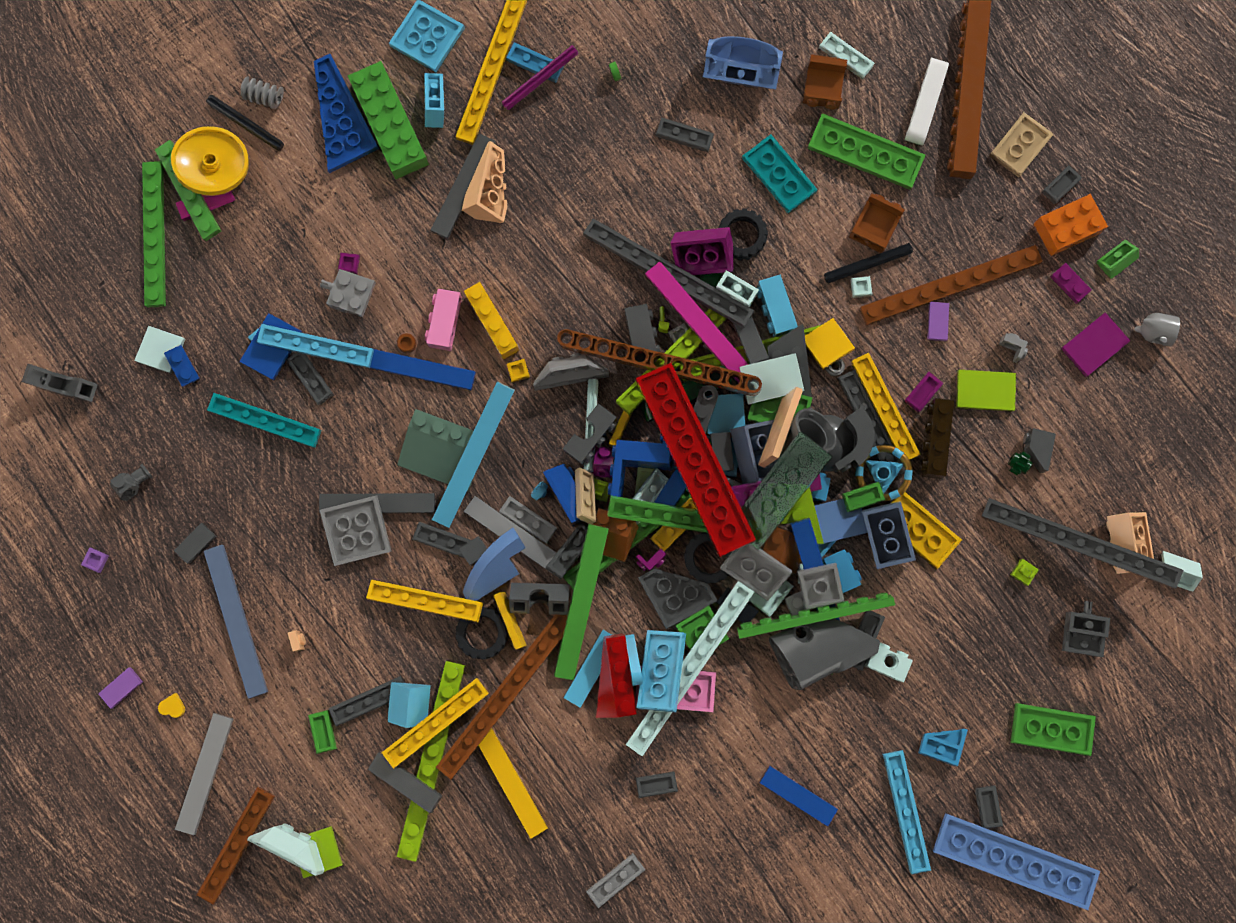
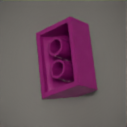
M730 227L675 232L670 244L677 267L691 275L726 272V270L733 272V241Z

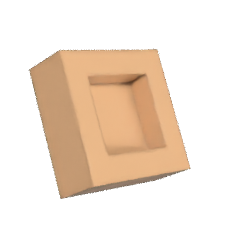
M297 630L288 632L292 651L305 650L306 640L303 633Z

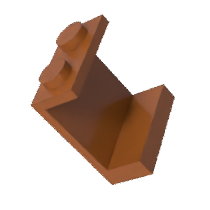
M811 54L808 63L803 104H807L810 107L823 106L830 110L839 109L842 102L841 93L848 60Z

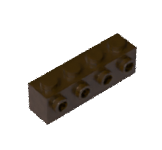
M934 398L928 403L927 414H929L925 425V433L927 435L923 443V452L925 453L924 459L921 462L922 477L935 479L946 477L954 400Z

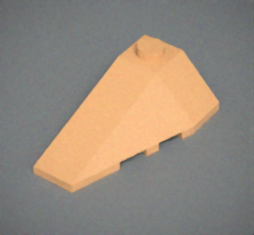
M491 141L487 143L467 189L462 211L477 220L503 223L507 210V200H504L506 184L503 183V173L505 172L504 150Z

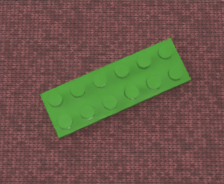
M823 113L807 148L909 190L912 189L925 158L923 153Z

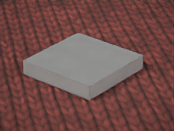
M836 563L797 571L806 610L845 602Z

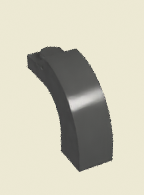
M27 364L21 381L48 392L87 402L93 401L98 385L82 378L62 375L32 364Z
M860 407L843 420L852 433L853 447L847 456L831 467L834 473L840 470L842 473L852 467L851 464L856 469L867 459L873 448L874 428L869 415L863 407Z

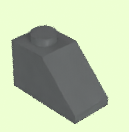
M1033 428L1024 435V451L1031 456L1030 460L1038 472L1045 473L1049 471L1056 433Z

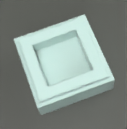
M870 276L851 278L853 298L872 296Z

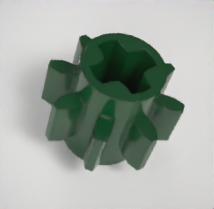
M1024 451L1019 454L1015 452L1007 463L1011 467L1009 471L1015 475L1020 473L1026 474L1032 465V462L1029 461L1031 456Z

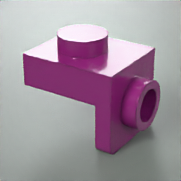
M596 447L593 463L594 476L612 478L610 476V466L614 464L612 448Z
M660 549L648 562L638 554L636 556L638 560L636 564L643 571L646 569L651 571L655 566L659 568L666 561L664 559L666 553Z

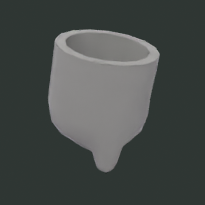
M1152 313L1143 320L1142 325L1136 326L1134 330L1142 334L1144 339L1150 343L1171 347L1179 333L1180 318L1163 313Z

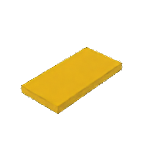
M905 492L900 497L892 500L891 503L901 501L913 550L935 569H938L962 539Z

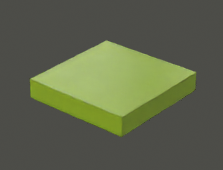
M332 826L308 834L311 836L310 839L317 844L324 871L343 865ZM300 868L303 878L313 875Z

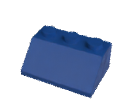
M565 464L544 471L545 478L573 527L583 522L577 518L576 485L573 480L575 474L572 468H567Z

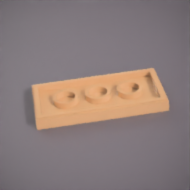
M795 387L782 398L761 455L759 466L765 468L780 457L803 389Z

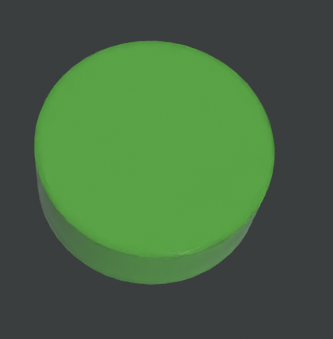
M616 62L610 63L609 67L614 81L621 80Z

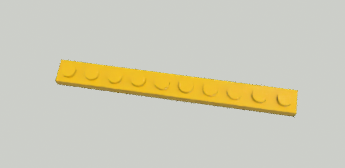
M528 0L506 1L455 136L456 140L474 144Z

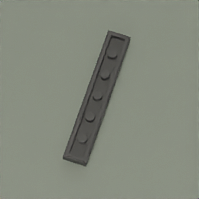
M480 133L478 134L431 228L432 233L445 239L449 238L462 212L465 194L487 143L491 141L496 145L495 140Z
M856 370L838 377L837 380L853 411L855 412L860 407H863L869 415L874 428L873 447L879 445L893 446ZM880 452L876 454L878 461L902 463L892 453ZM904 466L901 468L897 476L905 473Z
M435 493L319 494V513L321 509L376 495L378 496L382 513H435Z

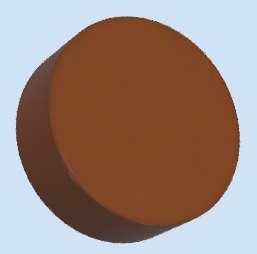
M405 333L398 337L397 346L400 351L411 353L415 350L417 343L411 334Z

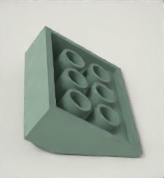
M415 409L397 465L449 484L472 436L473 430ZM472 479V481H471V483H470V485H469V488H468L467 492H469V489H470V487H471V484H472V482H473V479Z

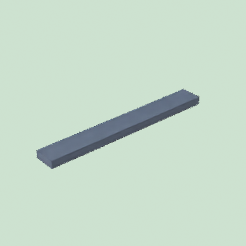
M219 545L205 550L204 554L247 697L250 699L268 693L224 545Z

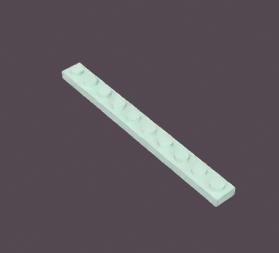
M738 581L683 660L678 703L754 594V591ZM649 710L626 745L643 756L672 712Z

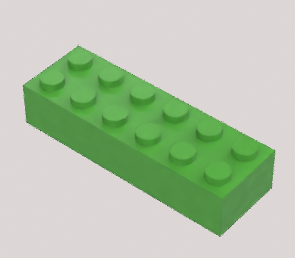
M382 61L348 75L395 180L428 166L429 163Z

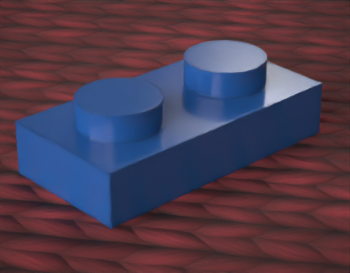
M182 345L164 352L182 387L200 379Z

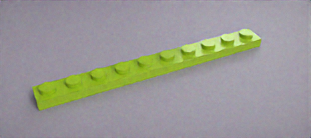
M450 661L445 662L433 712L459 692L466 665ZM451 724L424 746L417 778L434 790L439 774L436 766L443 758ZM412 800L410 801L397 857L416 862L429 812Z

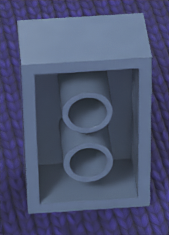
M901 501L862 510L877 569L916 560Z

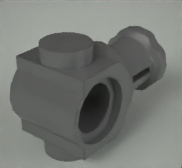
M141 464L140 468L131 474H118L110 480V486L121 500H126L127 502L138 493L139 484L148 478H153V476Z

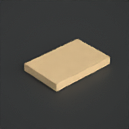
M1023 112L989 156L1014 175L1020 177L1053 136V133Z

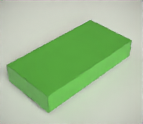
M879 482L841 494L847 512L885 500Z
M329 710L308 715L316 754L337 749Z

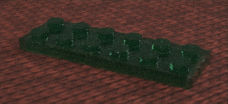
M802 431L798 433L741 508L756 538L751 544L758 550L763 547L833 457Z

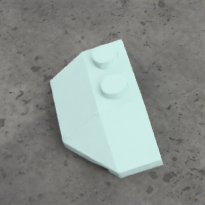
M288 824L274 826L251 835L247 839V841L315 876L324 872V866L316 842L311 840V836L306 833L300 832L299 834L293 831L294 828Z

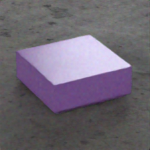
M89 547L81 565L101 573L109 555Z

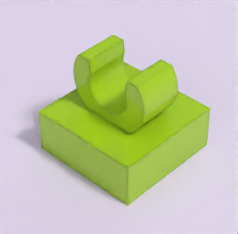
M594 478L595 500L607 503L609 498L608 482Z
M1020 559L1010 575L1024 585L1029 586L1039 569L1024 559Z

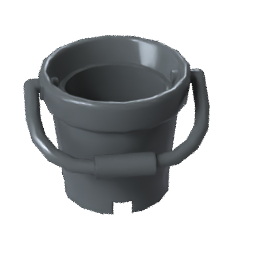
M811 407L799 410L793 417L778 461L786 468L795 467V471L802 469L815 458L822 467L826 466L828 453L837 444V436L829 420Z

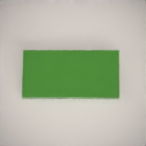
M1015 703L1011 743L1091 756L1096 716Z

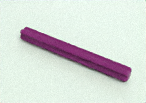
M573 45L567 48L502 101L503 106L510 110L577 56L578 51Z

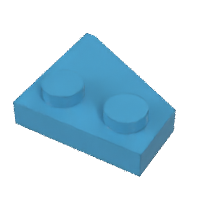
M960 729L923 734L918 753L957 767L968 730Z

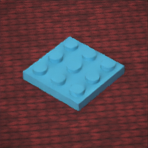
M417 0L390 40L389 45L432 71L437 72L464 31L465 26L423 1Z

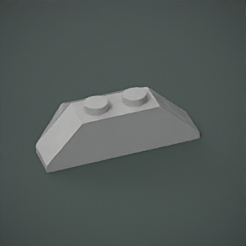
M575 353L569 358L555 357L552 358V361H548L534 381L533 386L535 391L585 382L588 379H601L609 377V371L588 355Z

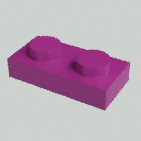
M1067 263L1050 276L1075 304L1092 290Z

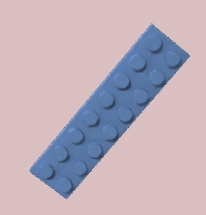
M946 813L933 849L934 853L1089 910L1100 871Z

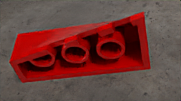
M623 633L604 636L596 718H618L637 714L626 637Z

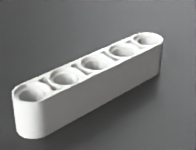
M931 57L905 141L923 146L949 66L948 62Z

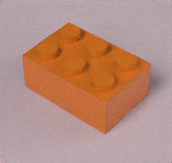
M1091 194L1041 216L1034 223L1050 256L1097 236L1108 227Z

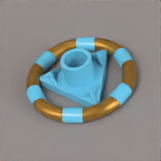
M889 445L873 447L867 459L856 468L855 476L858 486L861 488L866 486L863 479L864 464H867L875 482L880 483L885 498L884 501L900 497L906 492L912 481L913 470L910 460L904 452ZM880 452H888L899 458L902 463L871 461L868 459ZM904 466L905 474L902 485L897 490L884 494Z

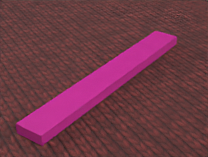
M660 261L645 273L646 277L726 369L740 372L739 367L749 365ZM733 377V378L738 382V384H739V382H740L739 379L736 378V377Z

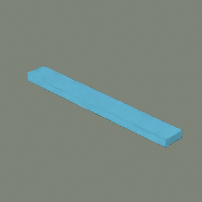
M497 381L432 518L433 521L450 528L515 391L514 389Z

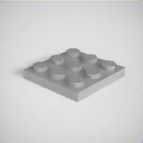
M377 495L320 510L334 566L392 551Z

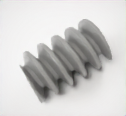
M248 76L244 78L241 84V97L243 100L256 102L259 105L263 104V106L270 107L271 109H276L282 101L283 87H280L277 91L276 85H272L270 89L269 83H265L263 87V81L261 80L256 85L255 78H252L250 82Z

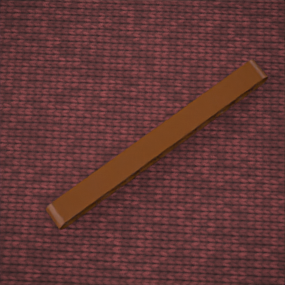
M568 329L561 330L557 335L560 346L565 350L649 371L660 368L654 365L656 359H663L665 361L662 366L672 363V365L680 363L683 365V369L679 372L676 371L678 378L712 385L716 388L748 396L758 395L762 388V382L759 377ZM565 336H571L572 339L569 343H562V339ZM588 340L590 345L587 348L580 347L582 341ZM607 345L609 349L607 352L601 353L599 352V347ZM624 349L627 351V355L622 358L618 357V351ZM644 354L646 358L643 362H637L635 360L636 356ZM694 368H699L702 370V373L699 376H694L691 374V371ZM714 372L719 373L721 376L717 381L710 379V375ZM736 377L740 382L738 385L733 386L729 383V379ZM750 382H756L759 387L756 390H750L747 385Z

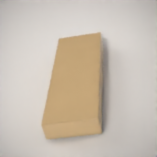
M579 467L575 470L576 514L578 519L593 524L596 522L594 474Z

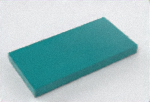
M772 134L742 155L745 163L788 214L818 190Z

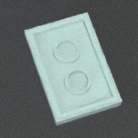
M796 353L739 367L741 373L759 377L762 382V388L758 395H746L748 404L785 396L795 387H799L804 391ZM750 382L747 385L750 390H756L759 387L756 382Z

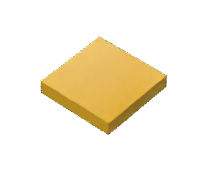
M834 318L805 335L806 347L822 370L855 350V347Z

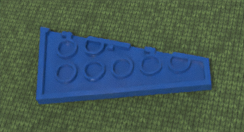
M331 54L315 60L314 68L318 86L327 169L331 173L379 148Z

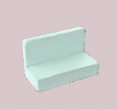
M1163 551L1161 554L1162 562L1184 570L1178 587L1193 592L1203 578L1200 563Z

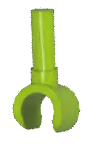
M661 306L658 330L662 333H668L670 323L664 322L665 312L664 307Z

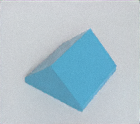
M391 682L388 722L404 728L415 727L428 716L431 685Z

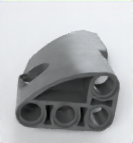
M835 618L787 628L769 637L770 645L790 687L795 690H802L833 673L845 671L878 653L880 640ZM797 628L801 629L799 638L796 636Z

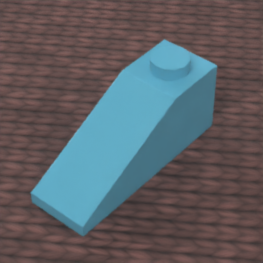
M425 73V127L443 128V74Z

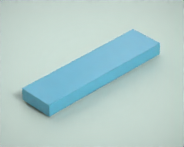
M602 630L564 696L566 700L580 708L601 672L604 636L612 635L605 630Z

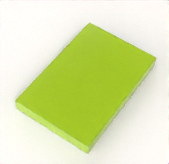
M975 370L957 371L956 408L1015 411L1016 373Z

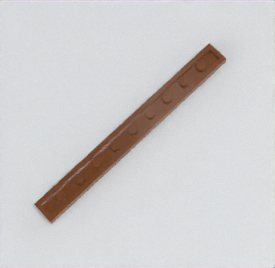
M1036 245L866 304L859 309L867 326L929 304L930 302H935L1034 267L1043 261Z
M555 614L436 766L449 779L452 780L561 641L567 615Z

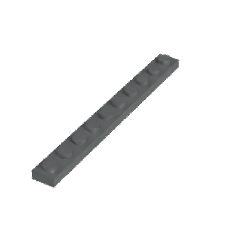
M594 218L583 232L584 237L645 272L660 261L692 299L742 328L746 326L754 313L753 309Z
M990 498L982 514L984 518L1177 589L1184 571L1183 569Z

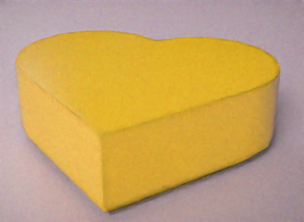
M174 693L159 703L158 711L162 715L178 718L185 713V706L179 695Z

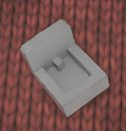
M1006 333L1001 337L999 345L1016 351L1013 362L1017 363L1019 360L1024 359L1028 352L1026 348L1028 342L1020 339L1018 335Z

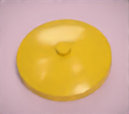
M200 127L185 133L175 143L171 153V165L177 180L188 190L201 195H220L235 189L244 180L249 168L248 153L243 142L232 132L219 127Z

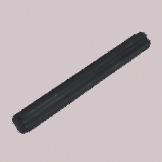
M209 95L206 99L208 105L275 150L281 151L284 147V143L214 95Z
M906 243L824 273V279L826 283H832L912 254L913 248L910 243Z

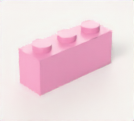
M438 289L437 294L433 295L432 305H434L433 312H430L428 322L431 324L429 330H426L425 341H427V345L430 348L452 350L462 302L460 292Z

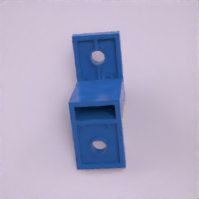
M662 435L660 436L662 444L617 440L616 445H613L612 448L614 464L610 466V476H612V483L608 485V495H610V498L611 496L623 497L626 467L657 468L659 470L672 471L673 458Z

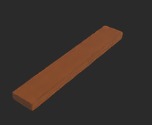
M259 786L256 788L200 887L197 896L212 905L216 904L250 843L247 841L248 837L255 834L275 795Z

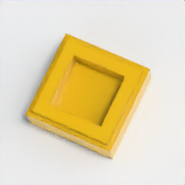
M525 359L506 364L512 383L530 378Z

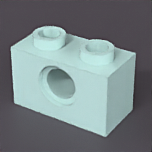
M727 270L716 286V289L749 308L759 289Z
M880 643L878 653L867 659L865 667L896 681L904 682L913 660L908 659V654L901 651L895 653L890 651V646ZM887 656L893 659L891 667L885 665L884 660Z

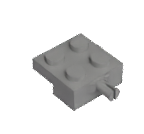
M339 269L333 283L322 279L320 287L330 290V295L326 302L330 308L363 317L376 282Z

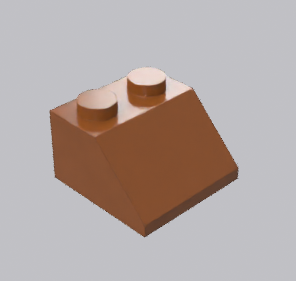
M599 508L596 514V522L592 525L609 529L603 555L625 562L639 527L636 521L608 517V511Z
M772 524L763 551L796 574L801 558L793 531Z

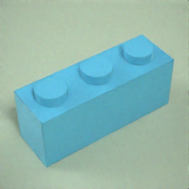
M781 274L760 280L757 285V289H759L757 297L762 299L763 305H761L763 315L767 316L769 321L767 323L769 333H773L774 337L785 335L798 325Z

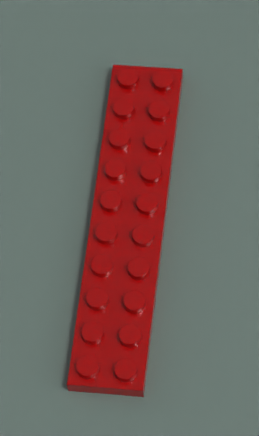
M672 363L637 377L635 380L719 557L754 542L756 538Z

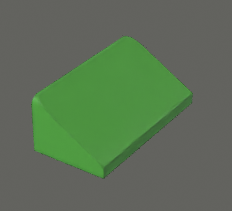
M1124 240L1100 258L1097 264L1112 279L1139 258V248Z

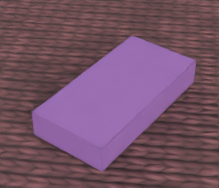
M929 303L927 340H948L949 303Z
M129 667L105 687L99 695L109 708L112 709L141 685L143 681Z

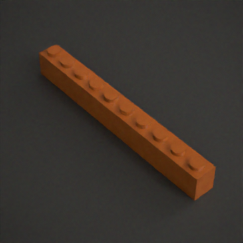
M967 0L962 5L961 13L964 14V20L962 19L960 24V31L963 32L958 44V48H961V54L957 58L959 71H957L955 82L958 83V86L954 91L956 106L953 107L952 117H955L950 130L953 140L949 144V152H951V159L947 163V170H950L949 177L972 179L976 173L991 0Z

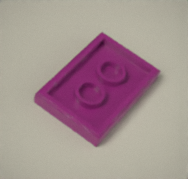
M1105 312L1065 344L1061 350L1087 377L1129 343L1130 340Z

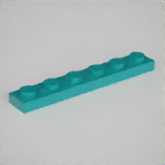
M213 393L207 408L209 412L313 448L316 447L322 431L217 393Z

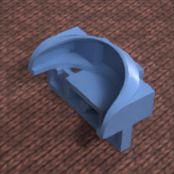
M728 36L709 39L703 78L776 90L783 51L769 43L745 37Z

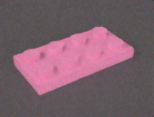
M700 671L678 703L677 709L713 712L716 672ZM636 685L635 706H637L639 685Z

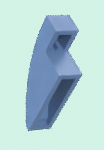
M511 528L493 542L478 559L463 589L466 599L477 601L519 574L510 558L526 547L514 528Z

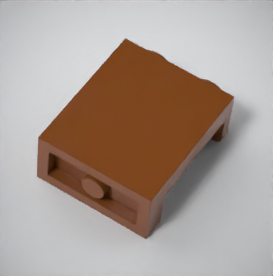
M871 193L849 238L879 253L884 252L905 209L898 203H891L885 200L879 194L874 195Z

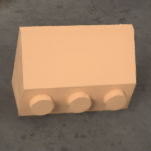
M1146 512L1107 516L1106 526L1110 532V543L1154 559ZM1113 566L1116 574L1132 573Z

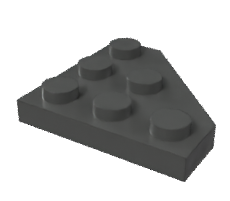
M656 568L638 577L666 629L717 601L708 583Z

